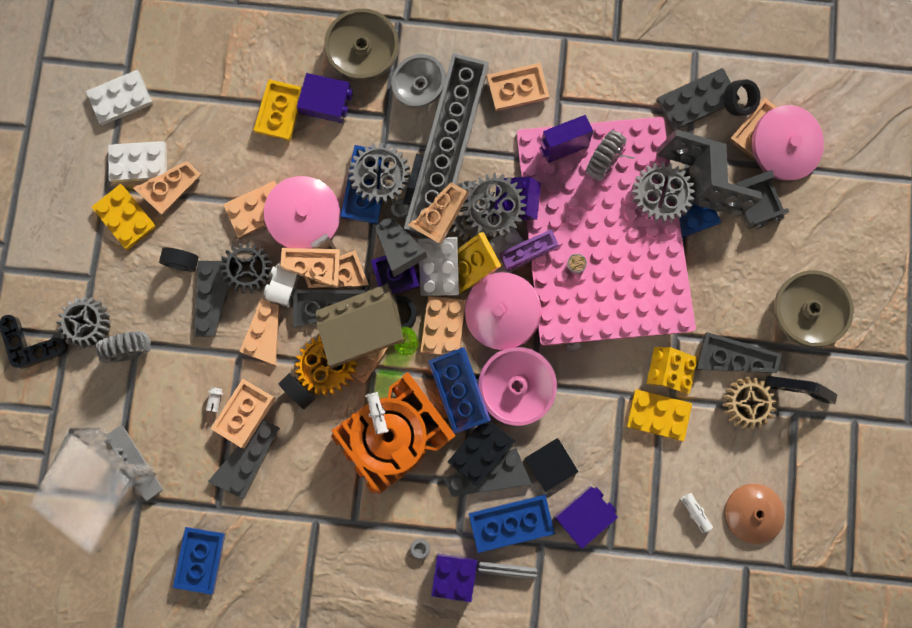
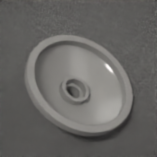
M417 54L403 60L393 73L391 82L393 93L406 106H427L441 95L446 73L442 64L430 55Z

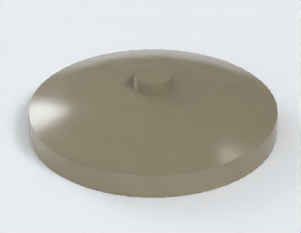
M353 9L341 14L331 23L325 36V52L329 63L340 75L351 80L368 81L382 76L392 67L398 55L399 42L395 27L387 17L374 10Z
M803 271L790 277L781 285L774 301L775 318L782 332L795 343L806 347H823L838 341L846 334L853 320L854 307L849 291L836 277L822 271Z

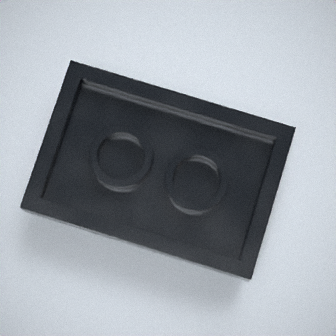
M489 421L478 425L447 462L479 488L516 442Z

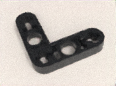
M5 315L0 319L1 334L9 362L13 367L27 368L62 356L68 349L67 343L59 338H52L27 347L20 320L12 315ZM9 320L13 321L11 328L6 326V324H9ZM17 336L19 344L16 347H12L11 339ZM56 343L61 344L58 351L54 349L48 350V348L56 347ZM41 348L43 355L37 359L34 356V352L36 349ZM19 356L24 357V359L21 360V363H17L16 361L19 359Z
M766 376L764 384L765 387L770 386L771 389L804 393L827 404H836L838 395L819 383L806 380Z

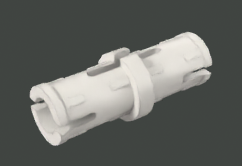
M378 392L365 395L370 409L369 417H372L376 435L388 432L383 415L385 410H382Z
M692 493L683 496L681 501L690 513V518L694 519L702 534L711 530L713 526L704 514L705 510L699 506Z

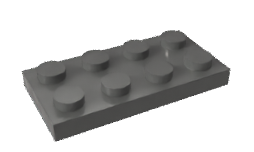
M721 68L659 96L657 102L672 131L725 108L723 102L724 91L731 81L725 70ZM738 94L736 95V102L740 100Z

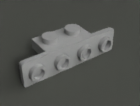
M119 426L107 434L106 439L113 448L107 452L110 456L109 461L121 473V480L128 484V486L136 485L146 501L163 491L161 484L125 428Z

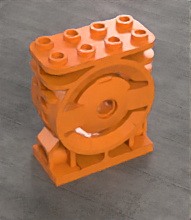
M409 372L405 373L401 379L389 387L388 398H380V403L386 411L399 412L411 422L414 429V443L412 447L417 453L416 457L408 449L411 443V431L405 420L394 414H383L388 431H392L394 434L393 441L386 442L383 437L386 432L375 434L372 417H369L370 409L368 404L352 414L346 421L341 422L339 426L332 429V439L337 445L343 446L345 449L342 451L348 461H353L356 464V467H354L355 471L360 477L367 479L368 483L366 486L372 494H381L409 473L421 462L427 450L438 451L456 437ZM393 392L397 397L396 399L392 398ZM412 394L422 404V409L419 412L410 404L404 402ZM424 414H429L438 426L428 435L425 423L421 417ZM364 419L369 424L366 432V442L371 452L382 459H394L401 469L396 470L392 463H384L374 459L366 451L363 443L365 426L362 421ZM427 441H430L434 447H428Z

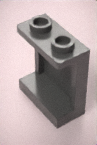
M772 170L735 184L762 192V199L743 214L749 229L755 226L756 229L762 228L767 225V222L772 220L774 223L781 221L785 218L784 215L789 212L788 208L783 209L771 180L775 176Z

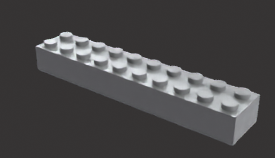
M455 53L452 54L404 230L411 236L429 238L408 226V224L412 220L415 221L421 215L420 213L425 208L427 209L450 183L458 184L488 73L489 62Z

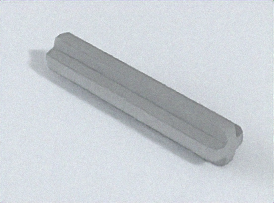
M479 562L478 572L483 574L536 579L537 577L536 568Z

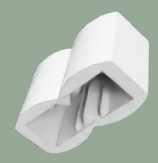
M277 263L270 273V278H272L270 285L267 284L265 287V299L289 308L293 300V289L297 288L301 275L281 268V264Z

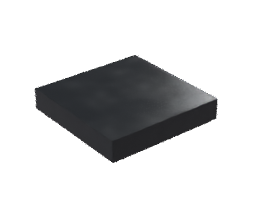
M416 154L403 204H411L423 161L422 155Z
M558 438L524 458L544 492L579 472Z

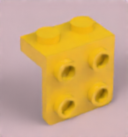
M654 347L646 384L668 387L689 394L692 388L697 358L672 347Z

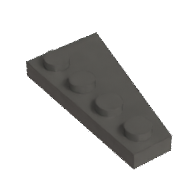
M391 216L375 225L394 277L428 257L426 251Z
M198 261L194 336L196 337L216 336L222 316V309L227 300L228 284L230 282L229 280L224 283L223 278L227 275H220V271L225 270L219 267V264L225 263L223 261ZM232 261L230 263L229 270L231 275L233 276L234 269H236V265Z
M293 289V328L316 323V310L370 290Z
M706 332L695 370L777 373L782 354Z
M262 420L245 449L238 446L208 482L244 499L280 428Z
M516 448L507 452L479 488L459 472L444 478L451 497L531 484Z

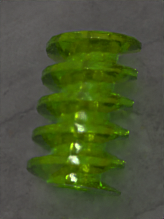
M401 327L404 341L408 339L409 343L406 342L403 345L401 342L394 345L399 354L409 356L415 353L418 348L417 335L411 328Z

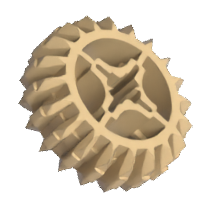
M746 377L744 381L738 379L737 383H731V388L726 389L729 395H724L723 399L728 401L723 403L722 406H728V410H725L724 413L731 414L728 418L729 421L736 419L734 422L735 426L741 424L742 429L748 427L749 430H754L755 426L758 429L762 428V424L767 425L769 423L768 419H773L774 416L770 412L777 410L772 407V404H776L777 401L771 400V397L775 396V394L768 393L771 387H764V381L758 383L757 378L750 380L749 377ZM744 388L743 398L740 401H736L738 393ZM752 389L755 390L761 396L762 399L756 398L754 391H752ZM749 401V402L757 403V404H754V405L750 406V405L742 404V403H745V402ZM759 406H763L760 415L755 418L756 409ZM737 408L743 409L747 418L743 417Z

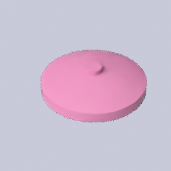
M784 105L768 111L759 119L752 134V151L757 164L764 172L772 170L775 176L774 179L793 181L809 175L817 167L823 154L824 138L819 123L808 111L798 106Z
M296 176L280 182L271 190L264 206V221L272 238L285 248L313 249L311 243L327 234L332 239L336 233L340 222V206L335 194L326 184L315 178Z
M494 273L478 282L470 291L465 305V318L471 334L481 344L492 349L504 350L519 347L533 336L540 322L541 304L537 292L524 278L511 273Z
M512 347L496 353L486 362L479 377V389L487 411L494 418L509 425L521 426L539 420L549 411L556 397L557 380L552 366L541 354L524 347Z

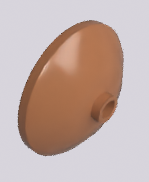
M746 484L734 490L729 496L725 506V519L729 529L737 538L752 544H762L772 540L779 534L784 524L785 511L782 501L773 490L760 484ZM757 511L762 513L760 518L756 516Z

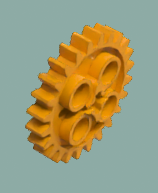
M318 335L317 341L311 338L312 344L305 343L306 350L300 349L303 353L302 356H296L300 360V362L295 363V366L300 368L295 371L297 375H300L298 380L303 382L302 386L308 388L311 393L315 390L317 395H320L322 392L327 396L328 391L335 395V389L342 392L341 386L345 385L348 387L349 385L346 381L354 380L351 374L357 373L353 367L358 366V363L353 360L344 363L339 371H336V367L330 368L321 336ZM317 358V362L311 365V361ZM326 374L325 379L319 381L320 376Z

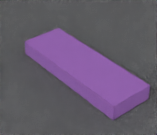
M552 229L499 254L508 272L556 250L560 246Z

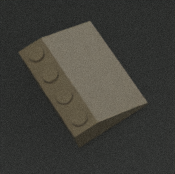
M388 284L316 310L317 326L330 368L404 342L396 297Z

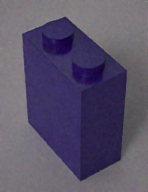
M306 73L297 109L299 114L343 123V119L347 118L349 108L347 104L348 100H352L353 90H351L349 82Z
M586 114L543 131L539 150L541 156L545 157L548 163L589 147L593 129Z
M587 487L554 516L581 549L618 518L615 514L617 510L610 502L606 504L602 499L603 493L597 487Z

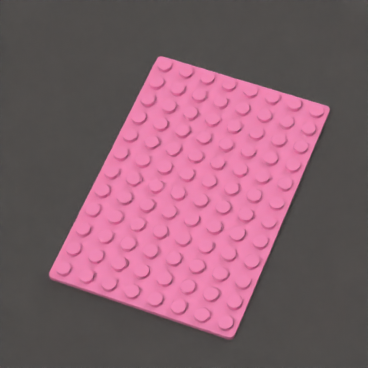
M662 117L590 123L593 134L589 147L549 163L545 157L541 156L539 147H541L540 140L542 139L543 131L552 127L518 130L517 142L521 177H532L541 182L537 220H526L528 240L552 229L560 248L531 261L534 289L538 294L541 304V318L538 325L540 344L545 346L694 332L696 325L680 221L674 217L671 223L667 218L663 224L659 218L655 223L653 216L648 220L647 213L641 215L642 208L636 209L638 203H633V199L636 196L631 195L632 191L635 190L632 188L633 183H636L635 178L640 176L641 170L645 171L647 166L652 169L654 163L658 167H660L662 162H664L665 167H668L670 164V160L656 156V149L667 139L664 119ZM612 130L620 132L627 139L621 155L635 158L619 157L603 180L593 179L586 173V168L592 155L608 132ZM665 178L664 186L661 190L662 195L658 204L659 208H661L662 200L665 196L664 192L667 186L668 178ZM652 180L654 184H660L658 180ZM647 197L651 202L656 201L654 197ZM671 201L666 202L669 206H675ZM573 254H581L587 260V266L580 274L571 273L567 268V261Z

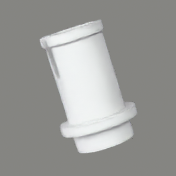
M211 387L210 391L208 390L209 398L205 410L211 411L212 404L214 403L212 412H218L221 395L224 393H222L220 388Z

